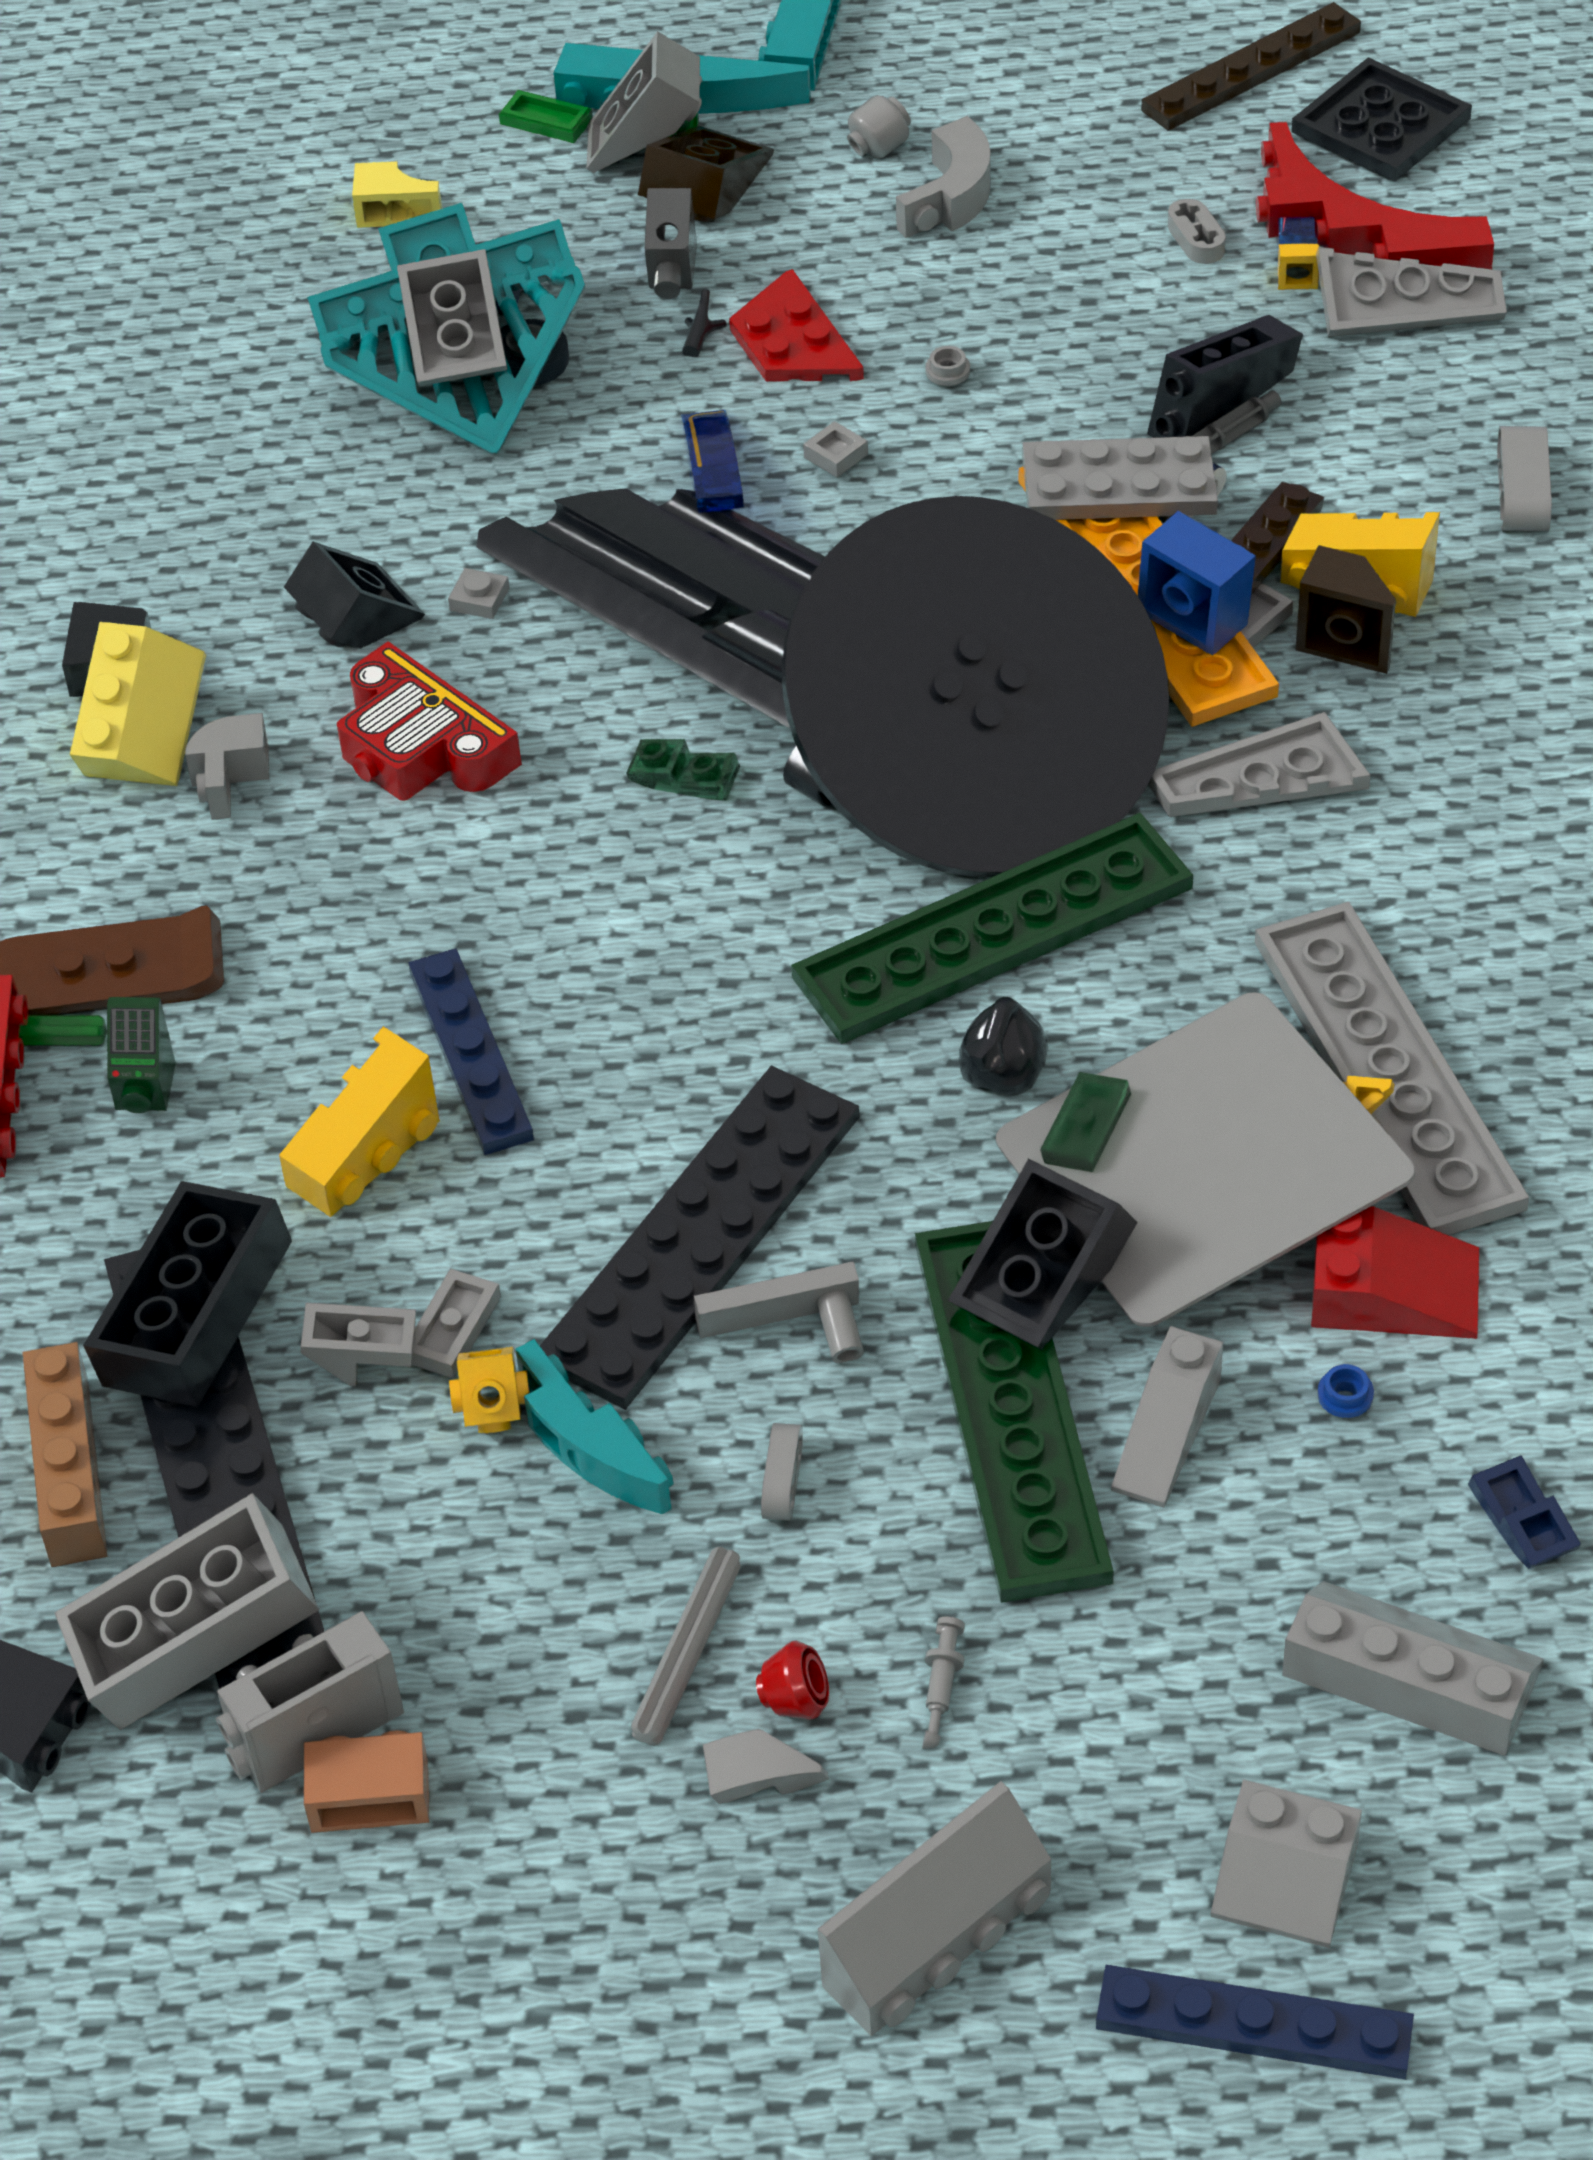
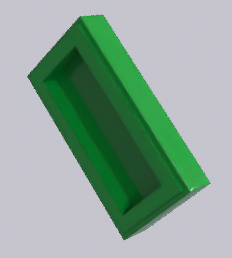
M517 90L499 113L501 125L570 143L576 142L593 118L592 108Z

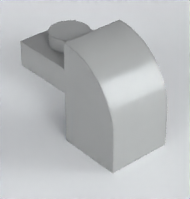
M263 713L228 716L214 720L195 732L187 744L185 757L192 787L197 786L199 802H208L212 820L231 818V783L269 779V744Z

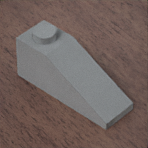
M1170 1326L1151 1367L1111 1486V1491L1163 1508L1165 1507L1221 1381L1223 1342Z

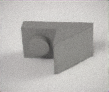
M306 1303L301 1354L349 1386H356L358 1364L411 1367L416 1309Z

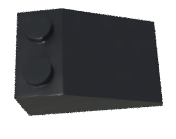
M1028 1158L948 1301L1042 1350L1109 1273L1138 1222L1119 1203Z

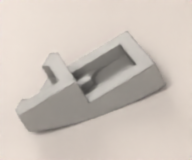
M761 1729L738 1733L703 1744L710 1796L718 1804L728 1803L772 1786L781 1794H788L829 1780L828 1772L821 1764Z

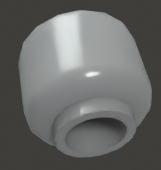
M875 95L849 116L848 126L850 134L847 136V140L853 150L860 156L869 153L874 158H885L908 139V126L911 124V118L904 106L896 98L890 96L887 99L884 96Z

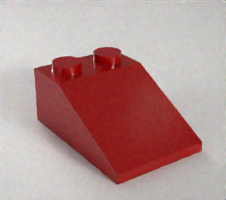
M1374 1206L1368 1207L1316 1236L1311 1327L1477 1339L1479 1247Z

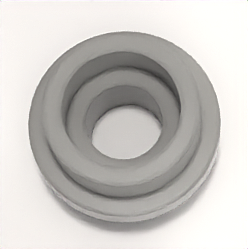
M955 346L936 348L932 351L930 358L926 362V376L930 381L938 385H957L964 382L970 375L969 360L966 358L965 353Z

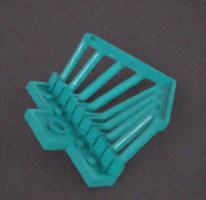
M463 203L378 228L391 271L307 297L319 333L320 349L326 368L490 454L499 453L585 289L582 273L575 266L560 219L480 244H475ZM486 250L495 299L525 358L516 378L512 374L507 358V370L493 373L503 400L495 419L480 375L462 378L477 424L460 416L450 381L432 384L437 403L417 393L397 265ZM548 281L550 285L563 286L556 299L540 283ZM521 289L541 309L545 317V322L536 339L532 335L513 294L514 291ZM389 331L397 382L377 371L376 355L380 333ZM361 339L357 361L344 355V353L352 348L353 341Z

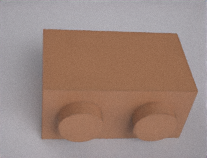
M395 1730L385 1732L381 1736L358 1738L330 1736L322 1741L304 1742V1807L311 1833L430 1823L428 1757L422 1732L408 1733Z

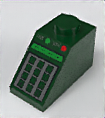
M109 997L107 1003V1079L115 1110H127L132 1113H145L149 1110L167 1111L176 1062L161 999Z

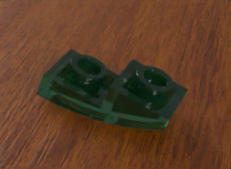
M640 739L626 774L630 781L654 790L727 801L740 764L735 752L690 753L685 739Z

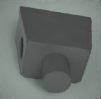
M648 188L645 258L649 288L654 289L656 295L661 298L672 299L680 294V289H691L693 287L697 238L691 188ZM666 225H672L678 230V235L674 240H665Z

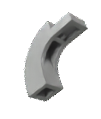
M968 116L931 131L932 164L943 175L932 182L896 196L897 230L905 238L922 231H928L941 223L952 232L975 218L987 203L991 190L990 146L984 132Z

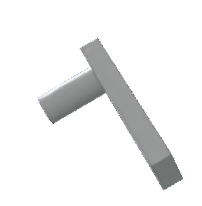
M854 1261L694 1296L695 1321L700 1339L820 1313L831 1357L835 1363L856 1360L864 1354L852 1310V1305L859 1304V1278Z

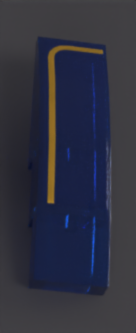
M726 410L682 414L681 420L690 478L692 479L693 491H695L698 513L744 508L738 462Z

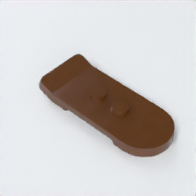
M205 905L180 916L12 937L0 941V975L13 976L19 995L25 994L27 997L29 1015H65L107 1009L109 997L160 998L162 1004L197 1000L217 991L224 982L221 922L218 916Z

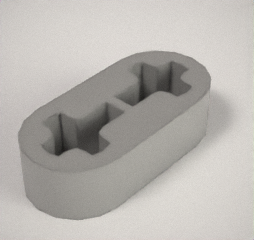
M1180 199L1169 206V232L1187 257L1194 262L1202 264L1219 261L1225 253L1226 235L1208 208L1202 202L1195 199Z
M773 1423L762 1487V1519L792 1520L803 1447L802 1425Z

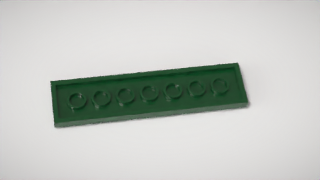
M1138 813L791 965L792 979L842 1045L1193 889V874L1141 813Z
M993 1221L915 1233L917 1256L1000 1602L1113 1584L1114 1571L1053 1337L1040 1350L948 1301Z

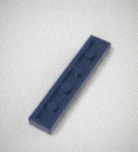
M457 948L408 962L410 975L484 1155L534 1141L532 1126Z
M1105 1965L1096 2017V2030L1406 2080L1414 2014Z

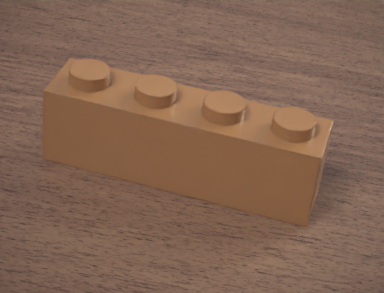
M78 1342L24 1351L22 1353L39 1527L51 1567L108 1557L89 1382Z

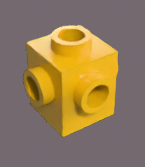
M513 1347L458 1353L457 1368L459 1379L449 1380L453 1413L463 1412L465 1427L477 1425L478 1433H495L511 1429L510 1421L521 1419V1405L525 1404L524 1396L530 1393L527 1370L516 1372ZM491 1386L496 1388L499 1394L495 1397H487L481 1392V1389Z

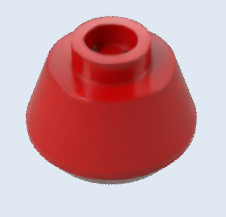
M797 1640L787 1643L763 1663L761 1674L757 1675L756 1689L761 1703L766 1708L771 1707L778 1716L812 1720L818 1718L828 1704L829 1682L824 1664L817 1651L805 1643Z

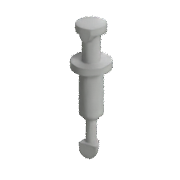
M948 1616L938 1618L935 1634L940 1635L938 1648H933L926 1652L925 1663L932 1667L926 1707L931 1712L928 1731L926 1730L922 1749H931L939 1745L941 1737L938 1735L941 1714L949 1710L954 1673L964 1667L965 1660L963 1655L955 1651L957 1636L963 1634L965 1629V1623L958 1618Z

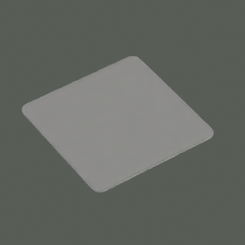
M1256 992L1246 993L1013 1119L1003 1125L996 1134L997 1146L1018 1174H1020L1029 1158L1119 1203L1138 1222L1112 1269L1101 1282L1134 1324L1143 1327L1160 1324L1403 1189L1415 1177V1167L1412 1160L1266 995Z

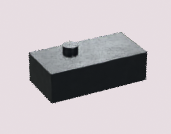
M185 1181L180 1182L83 1345L102 1387L195 1407L199 1406L292 1242L276 1199Z

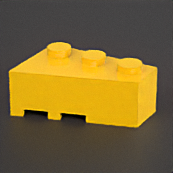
M1426 512L1423 518L1399 519L1398 513H1383L1381 519H1358L1356 513L1300 514L1282 550L1280 583L1300 589V581L1318 545L1365 556L1395 597V613L1416 617L1434 578L1440 512Z
M384 1026L373 1038L379 1046L360 1069L351 1065L342 1076L343 1080L348 1084L331 1106L327 1108L320 1104L279 1154L285 1186L329 1217H332L344 1205H351L356 1202L363 1193L364 1188L380 1173L391 1171L399 1162L401 1155L417 1141L426 1140L434 1132L437 1123L440 1122L429 1056Z

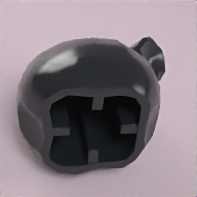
M1002 997L996 1000L993 1005L983 1010L974 1019L965 1033L959 1049V1064L963 1079L975 1088L989 1089L1003 1096H1014L1028 1091L1035 1084L1046 1062L1048 1042L1044 1029L1035 1016L1016 1000L1010 997Z

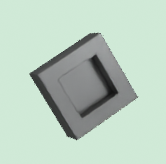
M834 421L803 444L804 458L838 478L868 455V440Z
M464 568L448 597L449 610L494 619L510 589L508 576Z

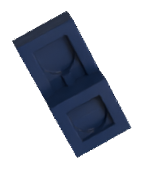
M1522 1455L1474 1474L1470 1478L1468 1485L1512 1552L1528 1569L1577 1550L1581 1546L1554 1495L1545 1498Z

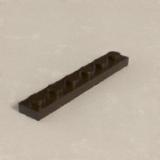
M1333 2L1143 98L1141 111L1169 131L1359 34L1361 31V21Z

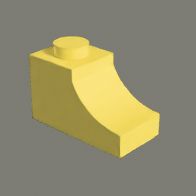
M397 161L355 163L352 198L357 228L384 227L442 209L439 181H426L410 177L398 169Z

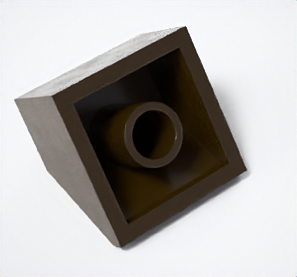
M1318 545L1300 581L1296 651L1387 674L1391 662L1396 599L1365 556Z

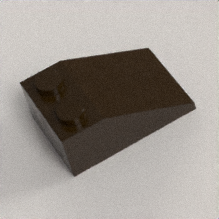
M702 126L693 127L647 145L638 196L647 198L648 188H691L694 219L702 222H714L715 219L732 211L773 156L774 149Z

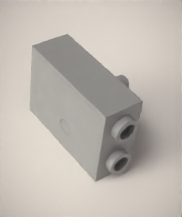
M363 1611L315 1637L311 1634L299 1636L295 1640L292 1650L259 1668L254 1665H247L241 1668L235 1681L217 1690L223 1714L216 1717V1722L229 1747L225 1748V1754L239 1779L242 1780L250 1776L261 1793L304 1769V1742L322 1741L330 1736L362 1737L404 1713L391 1651Z

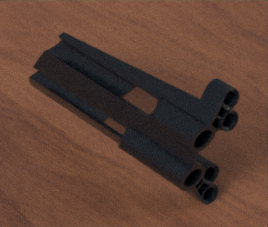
M626 488L589 492L554 500L557 505L556 513L552 519L544 524L535 527H524L506 516L479 529L476 545L479 550L790 729L782 692L784 641L789 620L797 600L809 578L825 556L695 491L676 489V493L671 500L659 506ZM727 601L749 613L725 622L710 631L695 624L708 620L718 614L727 604ZM795 746L784 767V782L822 806L833 805L816 784Z

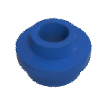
M1350 1364L1337 1365L1331 1368L1319 1382V1403L1328 1413L1342 1418L1357 1417L1365 1413L1372 1405L1374 1397L1373 1384L1367 1374L1357 1366ZM1349 1391L1354 1395L1344 1396L1338 1394V1392Z

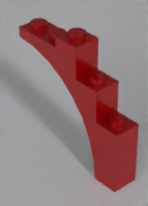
M1287 122L1269 123L1268 141L1261 142V159L1263 167L1270 168L1267 169V178H1264L1263 196L1256 197L1258 223L1265 222L1268 238L1314 234L1315 244L1324 248H1332L1334 253L1355 255L1356 252L1375 254L1374 258L1400 261L1401 258L1419 260V264L1441 267L1443 263L1492 270L1495 244L1487 216L1450 217L1415 213L1386 206L1357 195L1329 179L1308 161L1294 142Z

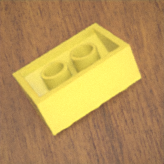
M99 622L70 751L71 758L84 776L171 786L178 785L206 659L204 651L146 626Z

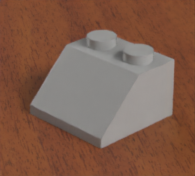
M1243 1779L1228 1829L1211 1909V1917L1330 1948L1358 1846L1362 1810Z

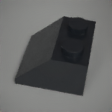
M312 541L284 585L287 592L297 602L295 608L305 617L314 620L320 627L319 635L336 647H342L344 644L361 649L421 620L425 615L377 562Z

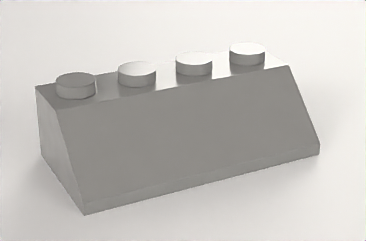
M1323 1581L1306 1593L1285 1639L1282 1676L1506 1756L1544 1663V1658Z
M1002 1781L997 1783L818 1928L822 1987L870 2036H873L886 2024L889 2027H895L904 2021L912 2012L917 1998L932 1986L935 1989H941L957 1975L961 1962L977 1949L985 1952L992 1948L1001 1939L1006 1930V1925L1021 1912L1025 1915L1034 1913L1047 1900L1051 1891V1858L1012 1792Z

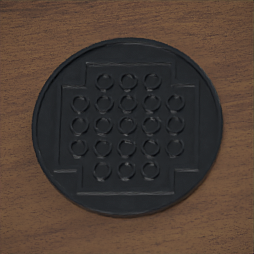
M968 496L930 498L907 503L885 511L866 521L845 536L815 569L797 600L789 620L784 641L782 692L786 716L796 747L806 768L820 790L853 826L874 842L900 857L942 872L970 877H993L1121 821L1145 791L1155 772L1163 749L1169 711L1168 677L1163 652L1155 628L1144 605L1115 565L1090 542L1055 519L1010 502Z

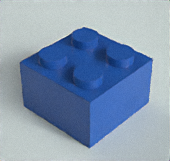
M1177 511L1142 541L1138 598L1152 621L1213 656L1248 625L1256 555L1247 551L1241 545L1235 544L1214 532L1204 524Z

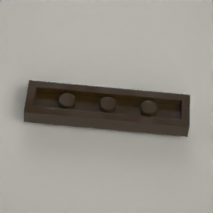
M1282 481L1233 537L1232 542L1241 545L1247 551L1256 555L1251 595L1281 561L1282 550L1300 514L1320 513L1323 507L1324 496L1310 492L1302 485L1289 484Z

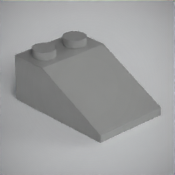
M657 31L588 123L586 169L595 173L646 148L648 144L676 133L685 120L690 122L698 113L702 103V99L699 98V87L702 82V76H700V56Z
M485 249L397 265L418 387L507 370L498 310Z

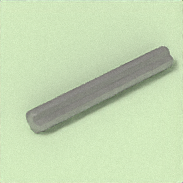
M720 1546L711 1551L631 1724L632 1736L637 1741L653 1746L662 1741L741 1568L740 1556L734 1550H727Z

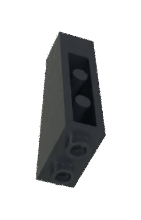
M1266 315L1166 354L1147 434L1152 438L1191 437L1204 429L1205 426L1217 421L1247 402L1251 397L1261 396L1294 371L1303 334L1273 316Z
M0 1640V1772L21 1789L32 1793L42 1776L47 1777L56 1769L61 1757V1746L72 1729L77 1730L85 1723L90 1712L91 1703L86 1697L76 1668Z

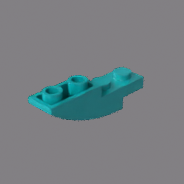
M535 1339L516 1348L519 1371L527 1370L530 1393L524 1396L528 1425L541 1442L567 1467L606 1493L634 1506L659 1514H664L671 1510L669 1487L674 1485L671 1472L661 1457L656 1456L652 1458L646 1451L643 1437L633 1420L630 1418L623 1420L610 1403L595 1410L590 1399L583 1391L575 1393L568 1384V1375L559 1358L555 1354L547 1356Z

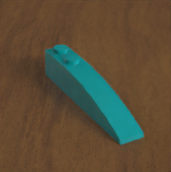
M782 0L775 21L768 22L766 31L767 46L760 47L758 61L809 65L810 90L815 91L842 0Z
M565 43L553 72L556 99L592 109H600L643 50ZM698 55L700 56V76H702V82L699 87V98L702 99L698 114L763 110L810 102L809 65Z

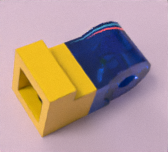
M1314 217L1278 218V290L1318 289L1319 272L1316 252L1319 245L1317 237H1315ZM1292 267H1303L1310 274L1307 277L1296 279L1289 277L1286 274V270Z

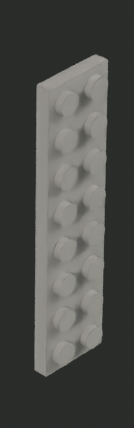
M1348 901L1255 929V944L1320 1056L1342 1082H1346L1347 1076L1393 1080L1395 1084L1394 1092L1371 1115L1414 1164L1415 1177L1413 1181L1399 1191L1418 1224L1446 1235H1452L1527 1211L1529 1203L1527 1192L1350 902Z

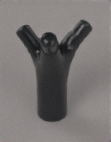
M708 289L701 291V298L694 320L691 317L685 319V324L690 329L682 349L685 356L698 357L708 334L727 325L724 319L713 321L709 319L710 291Z

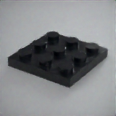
M1368 57L1292 118L1291 132L1395 182L1471 119L1472 105Z

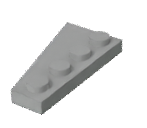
M1318 247L1316 258L1328 337L1502 320L1507 314L1501 271L1446 263H1443L1440 267L1419 264V260L1401 258L1400 261L1374 258L1375 254L1356 252L1355 255L1334 253L1332 248Z
M1322 712L1157 768L1148 786L1168 816L1176 817L1366 790L1370 787V774L1327 714Z

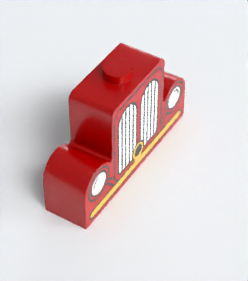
M389 641L352 667L350 680L356 709L337 722V730L342 758L353 766L355 772L364 781L370 782L372 780L398 800L406 801L448 771H451L452 782L457 788L468 792H478L492 787L522 765L518 732Z

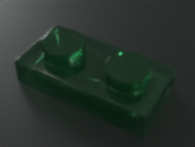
M1079 1072L1040 1149L1044 1164L1093 1172L1131 1096L1128 1080Z

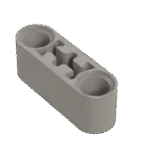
M1499 426L1497 459H1500L1498 462L1500 519L1503 521L1501 531H1549L1552 496L1547 427Z

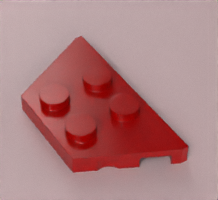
M793 269L783 273L729 318L730 331L766 382L789 381L792 379L822 381L824 374H849L850 381L864 379V367Z

